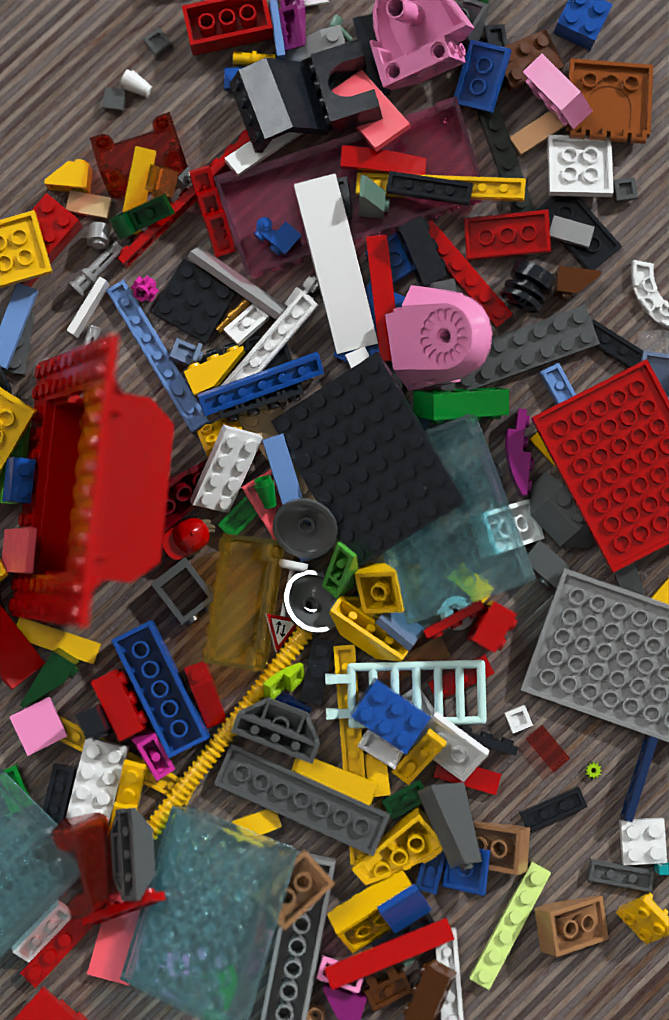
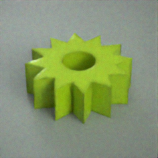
M592 762V764L589 763V766L585 765L587 767L585 769L587 771L586 775H589V778L592 777L594 779L595 776L598 778V775H601L600 772L602 770H600L601 766H598V763ZM592 768H595L594 773L591 772Z

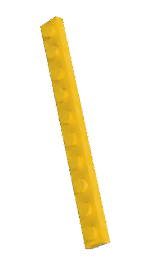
M355 645L333 646L335 674H347V665L349 663H356ZM356 672V704H357V702L359 701V690H358V678H357V672ZM347 683L336 684L338 709L348 708ZM339 718L343 770L365 778L364 753L362 749L357 747L362 738V728H350L348 726V718ZM349 846L350 865H355L366 853Z

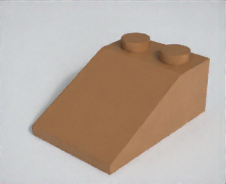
M473 821L478 847L490 850L488 870L515 875L527 872L530 827Z
M304 849L256 890L254 897L276 922L286 930L322 897L335 882Z
M600 895L552 902L534 908L540 950L543 953L558 957L609 940L603 897Z

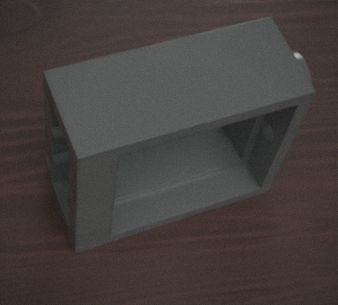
M186 557L151 583L182 625L194 623L199 619L197 614L203 610L208 612L216 605L214 601L218 599ZM187 569L207 594L208 598L183 616L162 588Z

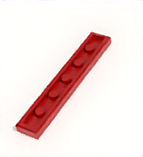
M387 235L366 237L378 348L386 363L392 362L385 315L393 313V309L396 308Z
M445 917L323 968L330 988L333 990L450 942L455 938L448 919Z

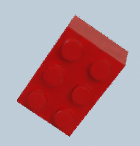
M486 601L485 608L481 610L482 614L477 617L465 639L488 652L495 653L497 650L501 651L505 645L506 639L504 637L507 631L511 632L518 621L515 619L517 614L495 601Z
M121 668L91 681L93 689L119 741L147 728L150 721L145 709L141 710L138 704L140 698L136 690L132 691L129 685L131 680L127 672L122 671Z

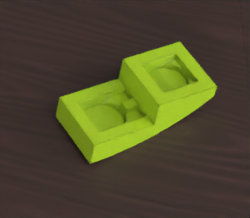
M293 664L271 676L263 683L264 697L275 699L284 689L292 692L305 679L304 664Z

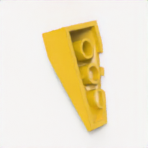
M417 806L380 839L374 856L366 853L352 867V870L365 885H369L387 878L395 872L403 869L405 871L421 862L431 861L443 849L429 818Z

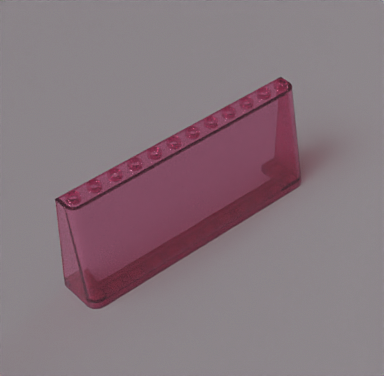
M457 96L437 102L433 107L404 116L410 123L411 128L381 148V150L427 158L425 175L481 177ZM359 131L255 165L238 177L235 175L234 170L214 176V182L218 189L246 276L251 275L252 279L263 276V271L269 269L272 272L284 269L283 265L290 262L292 266L304 262L303 258L311 255L294 189V184L331 174H336V178L346 176L349 178L353 219L348 220L354 245L364 242V237L383 235L382 231L388 229L391 230V233L395 232L394 227L415 217L422 216L424 218L430 216L431 219L442 216V211L450 209L452 213L463 208L459 204L412 197L385 196V199H389V211L384 212V219L359 217V195H356L355 191L357 173H362V170L340 168L342 145L372 148ZM471 200L470 206L479 204L482 200ZM260 218H269L272 221L273 230H278L286 221L302 235L301 239L285 257L281 254L279 256L275 255L269 249L271 245L266 240L261 242L253 235L256 231L257 221Z

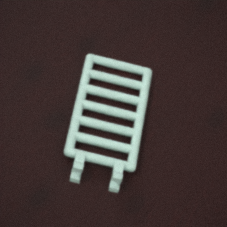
M483 660L349 663L347 665V674H325L326 684L347 683L348 708H326V719L348 718V726L350 728H367L350 715L356 705V672L369 671V685L374 678L377 679V671H390L391 689L399 694V671L412 670L413 704L421 709V670H434V710L443 716L442 669H455L456 717L445 718L455 726L484 725L487 721L485 662ZM464 669H477L478 716L465 717Z

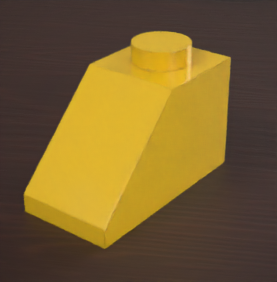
M85 160L67 161L48 176L44 184L48 190L70 192V190L90 194L93 169Z

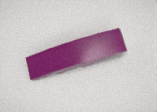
M280 0L281 8L278 11L285 51L305 46V1Z

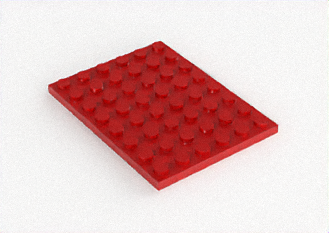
M647 359L531 418L612 573L669 544V399Z

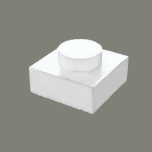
M525 705L504 712L512 733L533 726Z

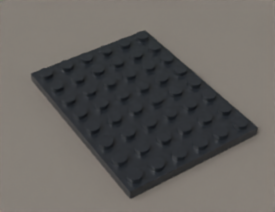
M379 352L372 354L271 421L277 433L284 435L289 454L315 500L323 504L333 514L338 529L337 539L356 554L358 568L467 503Z

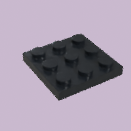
M183 258L151 312L207 345L237 292L204 269Z

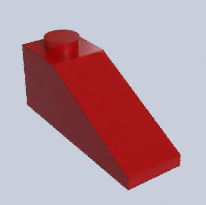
M207 660L185 667L184 670L206 727L209 728L226 722L227 717Z

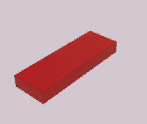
M436 763L433 777L453 783H464L466 787L496 795L502 774L477 767L462 782L440 764Z

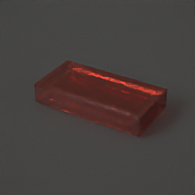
M540 725L525 738L553 772L570 759L543 725Z

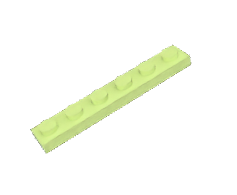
M530 861L527 872L523 874L469 976L470 980L490 990L551 874L550 871Z

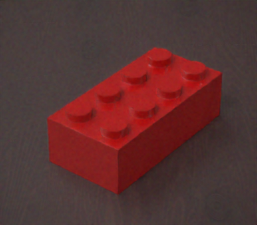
M205 0L182 5L193 56L274 39L266 0Z
M46 193L32 210L36 212L50 264H52L83 228V225L78 218ZM39 277L20 283L32 287Z

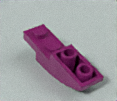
M518 408L515 413L514 429H507L505 431V456L513 485L519 496L525 497L527 492H531L532 480L529 479V471H533L534 458H531V452H523V449L527 448L528 437L524 435L525 428L529 427L530 416L527 415V409Z

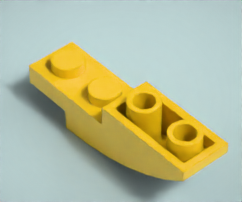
M125 759L116 801L113 806L107 842L111 843L110 832L116 817V810L135 808L138 811L145 779L146 764Z

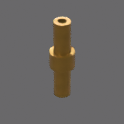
M244 298L234 309H230L225 314L226 317L215 329L222 334L224 328L250 305L249 301Z

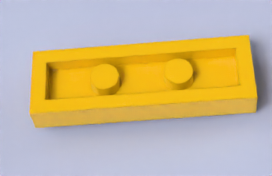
M429 728L391 772L409 785L445 747L447 742Z

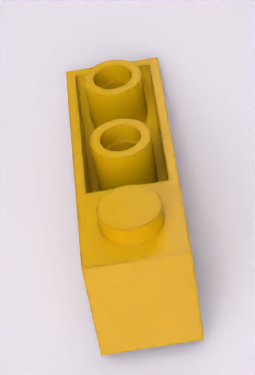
M236 345L226 350L227 353L223 355L215 354L208 357L207 361L202 364L197 362L187 367L188 370L184 371V374L196 398H198L197 394L217 388L245 354L243 346L238 347Z

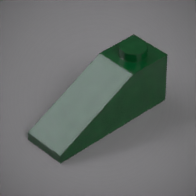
M59 647L53 650L20 706H27L60 686L69 678L73 679L79 671L77 665L80 660Z

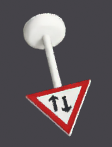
M279 558V566L290 569L287 583L294 576L295 571L305 572L308 569V564ZM282 604L280 616L265 613L276 653L296 628V625L289 617H285L284 604Z

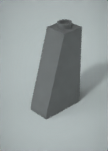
M464 783L430 785L418 790L420 800L450 867H460L461 871L473 869V864L482 862Z

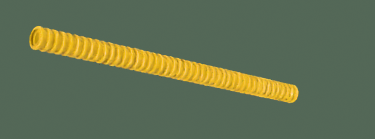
M296 627L297 631L292 632L293 636L289 637V641L284 643V648H280V653L275 654L277 657L275 659L272 658V663H268L267 670L264 669L263 675H259L260 679L255 680L256 684L251 685L252 689L246 692L247 695L242 697V702H238L239 706L234 707L235 711L231 712V716L226 718V723L223 722L221 724L222 728L217 729L218 733H214V738L210 739V743L205 745V750L202 749L200 751L201 755L196 756L197 760H194L192 762L193 765L188 767V772L185 771L183 773L184 777L179 778L180 782H176V787L172 788V792L167 794V799L164 798L162 800L163 804H159V809H156L154 811L155 814L150 816V821L147 820L148 824L153 828L154 840H157V835H160L162 829L167 827L166 823L169 824L171 822L170 818L175 817L174 813H177L179 811L178 808L183 806V801L186 802L188 800L187 796L192 795L191 791H195V786L200 784V779L203 780L205 778L204 774L209 773L208 769H212V764L217 762V757H221V752H225L224 748L229 747V742H232L234 740L233 737L237 736L231 730L238 712L265 698L263 683L280 670L291 666L292 660H296L295 656H299V651L304 650L303 646L307 645V641L313 638V633Z

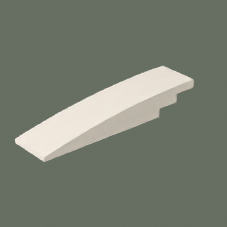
M336 174L294 184L305 235L336 353L341 354L364 346L368 347L378 344Z

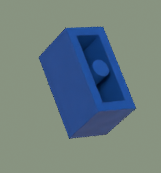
M18 457L7 459L2 501L20 504L31 503L36 460Z

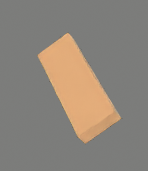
M549 111L512 135L510 140L515 150L522 156L545 141L548 135H554L566 126L559 121L554 112L551 113Z

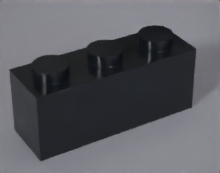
M418 216L394 227L419 286H426L447 276L445 271L447 269L446 263L437 253L439 248L435 239H431L428 232L430 226L426 219Z
M101 704L75 715L86 740L92 737L95 741L113 732L112 725Z

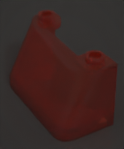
M170 112L161 114L153 119L152 127L154 131L114 143L112 137L108 134L90 137L98 169L110 197L121 199L126 196L135 146L156 151L149 189L172 182L188 167Z
M94 812L62 819L53 831L54 841L57 848L61 851L69 852L75 850L84 890L83 893L74 896L69 904L71 920H76L90 915L114 900L119 895V891L113 880L111 837L106 816L100 812Z

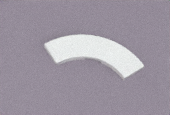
M633 260L631 280L638 302L647 315L659 325L669 330V303L657 291L658 288L654 280V264Z

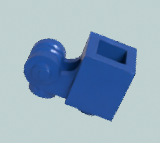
M262 217L257 221L256 231L253 233L259 241L263 242L266 240L271 245L269 249L275 255L279 256L281 254L283 257L290 252L302 236L286 221L278 230H273L272 221L267 217Z

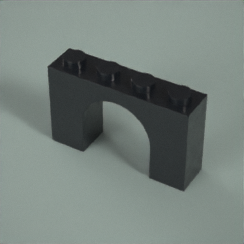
M359 39L311 54L313 63L309 64L312 76H317L318 78L314 83L317 93L322 92L323 96L319 97L322 110L327 109L328 113L324 114L327 127L332 126L334 134L383 119L375 89L349 97L339 96L332 92L334 84L340 78L367 69Z

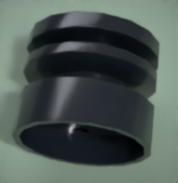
M517 260L510 272L513 280H506L505 287L502 288L500 296L506 302L522 311L539 314L542 309L541 305L546 300L544 295L550 293L556 279L549 271L535 263Z

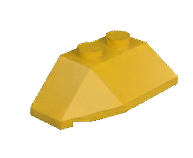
M340 596L330 610L329 614L339 634L373 658L401 662L409 651L375 623L382 613L363 614L360 597Z

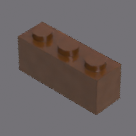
M435 959L428 964L425 963L419 974L421 980L415 984L411 992L413 999L411 1003L408 1002L403 1011V1015H405L404 1020H437L457 972Z

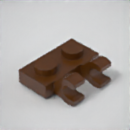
M394 965L385 968L388 977L378 982L374 973L364 977L369 985L364 988V992L373 1011L412 992L413 989L403 969L397 972Z

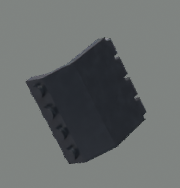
M264 58L239 69L229 85L255 153H263L273 139L288 132L327 135L333 131L332 126L327 127L324 114L328 112L327 109L322 110L319 100L322 94L317 93L314 83L315 77L312 76L310 66L305 65L304 62Z
M260 334L244 341L246 347H243L245 354L219 386L223 384L261 339ZM287 343L264 370L292 361ZM236 344L224 345L225 352L230 347L236 346ZM220 347L205 351L207 358L215 354L223 355ZM299 382L233 407L219 410L222 422L233 423L240 420V416L246 414L248 417L260 414L259 410L265 408L274 410L281 407L280 404L284 402H289V404L299 402L301 397L304 396L302 385Z

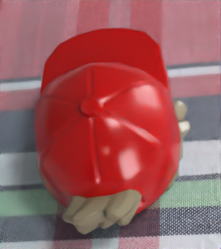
M188 518L178 521L177 525L172 526L163 535L162 546L164 551L172 559L178 560L197 555L208 544L210 534L215 533V526L210 524L211 521L208 519Z

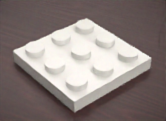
M548 135L549 196L612 197V144L609 141V136H606L605 141L588 140V136H585V139L569 138V135Z

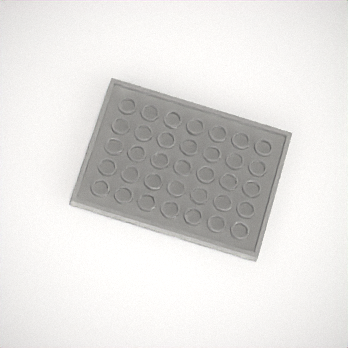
M563 568L520 690L669 742V604Z

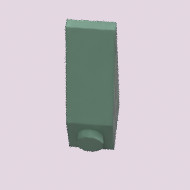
M361 175L359 217L384 219V212L389 211V199H385L386 191L365 175Z

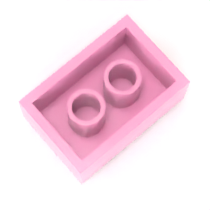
M543 54L523 71L527 78L525 83L530 87L532 93L538 100L544 102V105L551 113L554 112L557 115V118L564 126L569 124L574 129L592 112L581 91Z

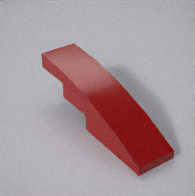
M342 145L340 168L362 170V173L389 174L390 171L425 175L427 158L380 149L376 152L373 148Z
M207 165L188 171L215 257L235 252L227 217L222 208L210 166Z

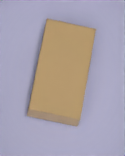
M70 190L66 209L73 214L108 220L112 199L110 197Z

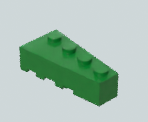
M499 387L471 388V391L469 389H452V393L449 390H431V393L413 390V411L417 417L432 420L433 424H443L447 419H451V422H464V418H469L470 421H481L482 417L488 416V419H501V415H509V389Z

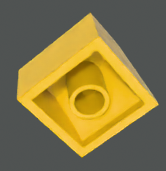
M366 563L355 572L363 614L400 613L405 611L395 569L385 563Z

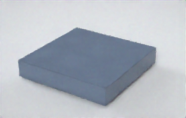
M405 612L382 613L375 622L407 650L414 646L422 634V630L425 629Z

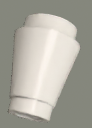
M127 69L120 81L123 89L146 98L153 87L134 70L130 71Z

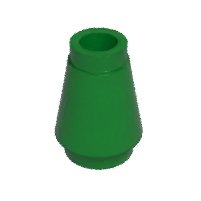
M270 475L256 478L253 487L264 508L270 509L275 507L277 503L274 480L271 479Z

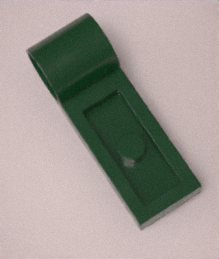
M164 193L114 216L109 221L120 240L137 230L173 215L175 212Z

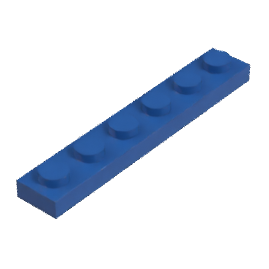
M314 352L197 394L204 416L219 412V410L233 407L324 374L319 354Z

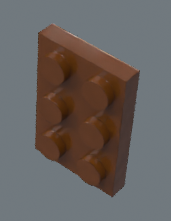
M546 29L504 46L512 50L503 78L509 92L526 85L525 81L527 78L523 71L541 54L558 70L564 67Z

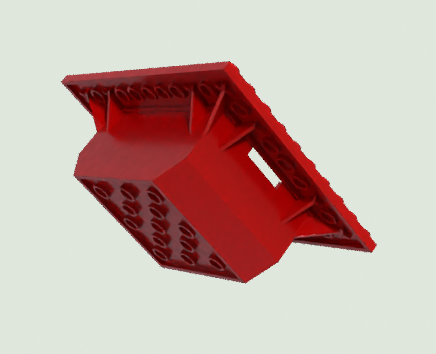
M108 334L42 361L35 367L34 377L37 378V381L32 391V398L34 399V407L32 408L36 409L37 412L32 419L27 459L36 460L31 503L22 504V513L18 517L20 528H37L34 569L32 573H15V577L12 578L11 590H13V597L10 599L8 606L11 612L10 616L88 627L92 591L102 581L133 582L161 560L174 424L152 398L123 393L115 378L118 335Z

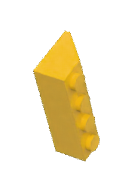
M404 870L395 872L387 878L372 883L368 888L353 895L351 899L336 906L327 913L336 934L352 953H355L391 930V927L380 914L377 907L413 885Z

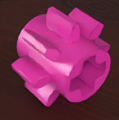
M138 276L131 286L133 296L142 303L145 300L151 302L159 292L156 288V281L149 276L143 279Z

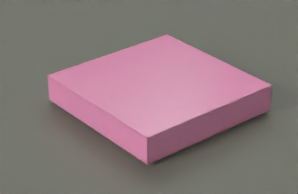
M50 697L9 717L27 756L68 736Z

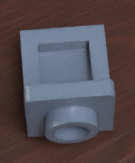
M176 338L168 359L185 367L197 362L200 363L204 353L200 351L203 344L198 343L197 346H194Z

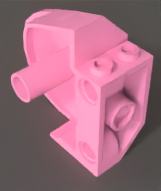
M375 0L373 27L377 41L370 40L369 42L383 88L393 90L417 85L466 63L464 58L466 51L460 42L464 41L475 28L454 0Z
M411 285L402 307L395 308L393 313L385 315L393 370L408 391H423L461 382V379L480 368L489 353L492 338L489 318L480 304L472 298L463 295V293Z

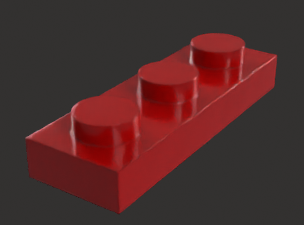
M477 600L428 626L422 632L427 639L431 637L434 640L444 634L442 630L448 627L452 630L462 625L461 620L469 616L470 619L479 616L482 614L480 610L485 607L481 600Z
M485 654L473 659L485 662L486 678L495 674ZM455 669L442 675L443 699L456 693ZM464 669L465 689L477 683V669ZM433 679V680L427 682V684H428V686H429V688H430V690H431V692H432V694H433V696H434V679Z

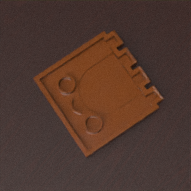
M570 58L568 80L581 91L592 112L574 129L569 124L566 125L565 132H569V138L585 139V133H588V140L605 141L606 135H609V141L626 143L628 136L630 137V143L645 144L646 138H649L651 135L653 65Z

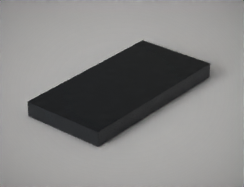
M552 196L536 210H549L550 226L555 215L595 227L588 249L560 241L584 269L596 270L622 248V245L578 196Z

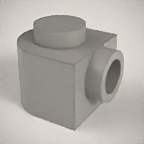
M103 222L91 223L88 229L87 246H92L94 249H107L110 241V226Z

